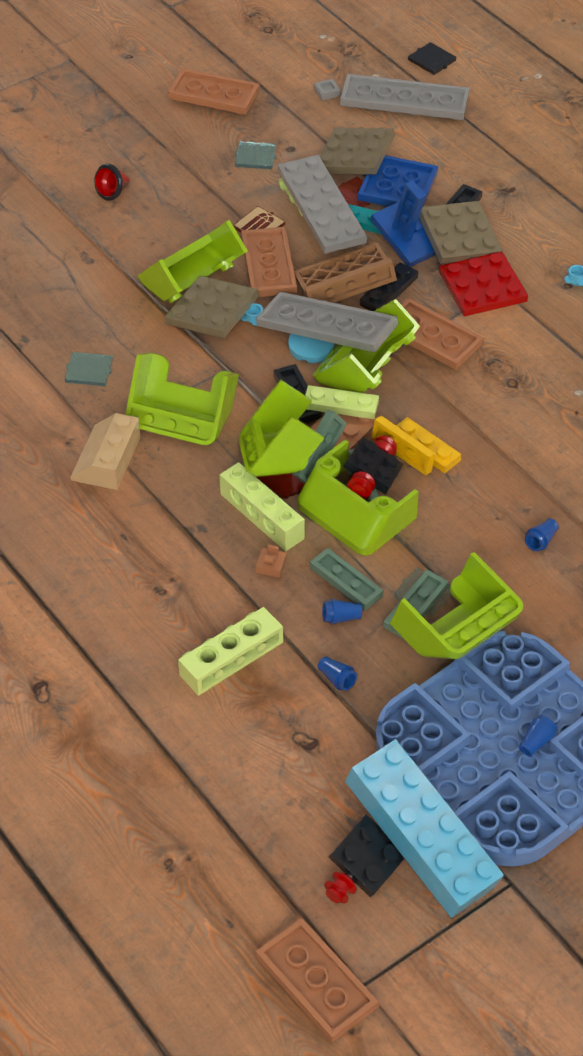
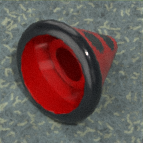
M107 163L97 169L94 177V185L98 195L107 201L118 198L122 190L130 182V178L118 170L114 165Z

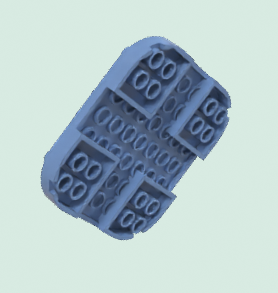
M499 631L463 657L455 659L454 662L420 686L416 683L412 684L385 705L379 715L376 728V752L396 739L496 865L521 866L535 862L583 827V681L569 669L570 662L551 645L534 635L521 632V636L506 635V631ZM539 715L546 716L557 726L555 737L536 751L532 757H528L520 751L518 746L522 742L532 720L538 718Z

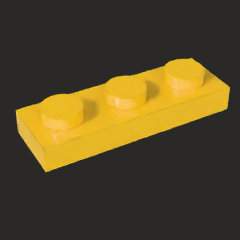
M383 416L375 419L372 439L375 440L379 436L391 437L397 445L395 455L425 476L432 472L435 452Z
M406 417L396 425L436 453L433 466L444 474L461 461V453L409 417Z

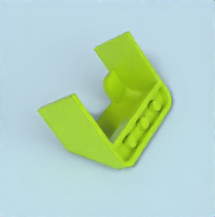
M228 220L209 234L164 260L157 261L137 276L141 283L164 302L169 300L172 303L182 297L180 292L190 287L199 276L207 277L219 269L222 272L234 266L232 261L248 252L231 221Z
M281 379L246 423L239 435V444L245 470L254 477L302 471L307 466L309 457L324 440V436L298 420L312 400Z
M345 439L317 460L298 496V508L357 554L370 555L417 518L419 491L414 489L399 502L388 496H378L368 503L335 479L346 470L343 466L348 460L349 442Z

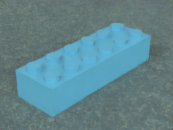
M396 739L351 768L345 783L451 919L497 886L504 874Z

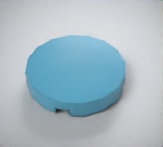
M291 334L288 341L290 354L299 361L301 359L307 360V363L324 361L335 347V343Z

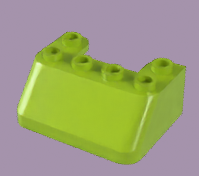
M394 299L374 311L397 316L399 323L376 352L337 344L312 376L319 384L331 389L364 393L368 388L372 390L382 381L380 377L383 373L379 368L385 366L390 361V354L397 351L402 344L407 346L416 338L415 333L420 325L397 299Z
M151 352L137 354L125 415L138 417L141 430L200 445L214 443L218 439L232 411L239 374L229 371L217 373L213 378L210 392L167 381L170 365L167 358L163 355Z
M473 552L470 554L461 574L454 578L450 584L451 594L461 605L430 625L404 598L400 601L390 625L418 654L424 657L459 659L516 620L523 610V602Z

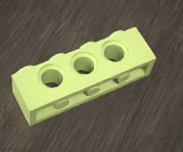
M239 462L220 474V494L285 552L305 539V519L258 478L246 472L245 467Z
M264 607L256 612H251L240 622L228 626L214 638L207 639L201 646L183 654L178 659L179 676L199 696L282 644L283 626Z

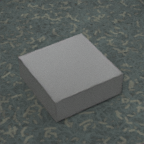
M333 79L314 83V91L321 101L341 96V90Z

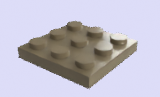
M334 128L319 157L330 174L376 175L395 137L394 128Z
M479 201L422 207L419 218L440 264L503 252Z
M199 276L164 317L166 324L225 338L251 307V304L259 297L258 289Z

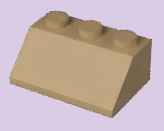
M115 413L95 424L70 477L71 481L118 490L141 438L139 418Z

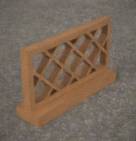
M378 242L294 271L295 278L306 297L331 303L397 280L393 261L390 257L387 258ZM376 251L374 255H367L369 253ZM361 261L368 262L366 265L360 264ZM333 267L332 270H324L326 268ZM340 268L347 269L345 272H339ZM309 274L311 275L310 278L303 277V276H306V275H309ZM319 276H325L324 280L317 278Z

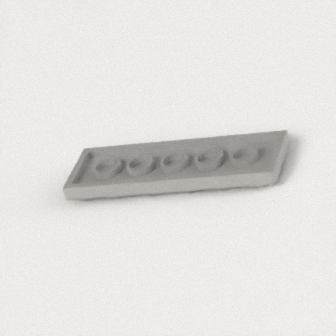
M347 74L340 98V106L464 120L470 88Z
M319 155L278 164V173L324 254L367 243L365 232Z
M279 292L256 318L257 326L371 352H376L399 324L397 316Z

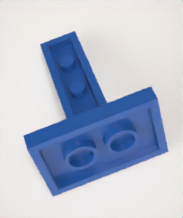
M413 180L405 183L399 202L372 214L370 219L403 262L409 267L436 255L419 218L426 195L423 189L418 187Z

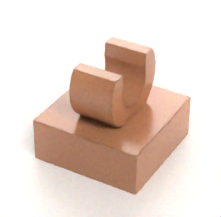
M268 544L267 548L262 547L255 566V573L280 578L287 561V552L279 551L278 546Z

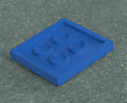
M385 155L376 175H366L358 192V200L383 206L393 205L400 201L405 183L413 180L418 187L423 189L426 195L425 204L438 174V166Z

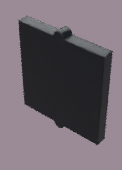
M431 42L422 48H417L416 52L408 56L409 61L433 75L442 69H447V66L456 61L457 58Z

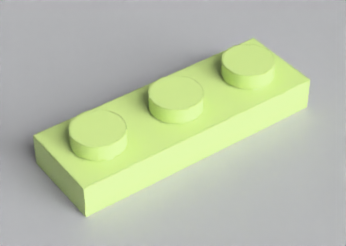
M308 385L305 395L312 400L307 410L321 412L330 410L336 414L375 419L379 404V395Z

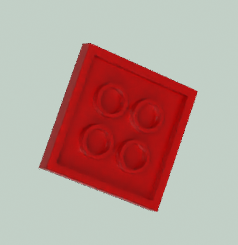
M502 251L439 266V273L464 317L528 301L526 290Z

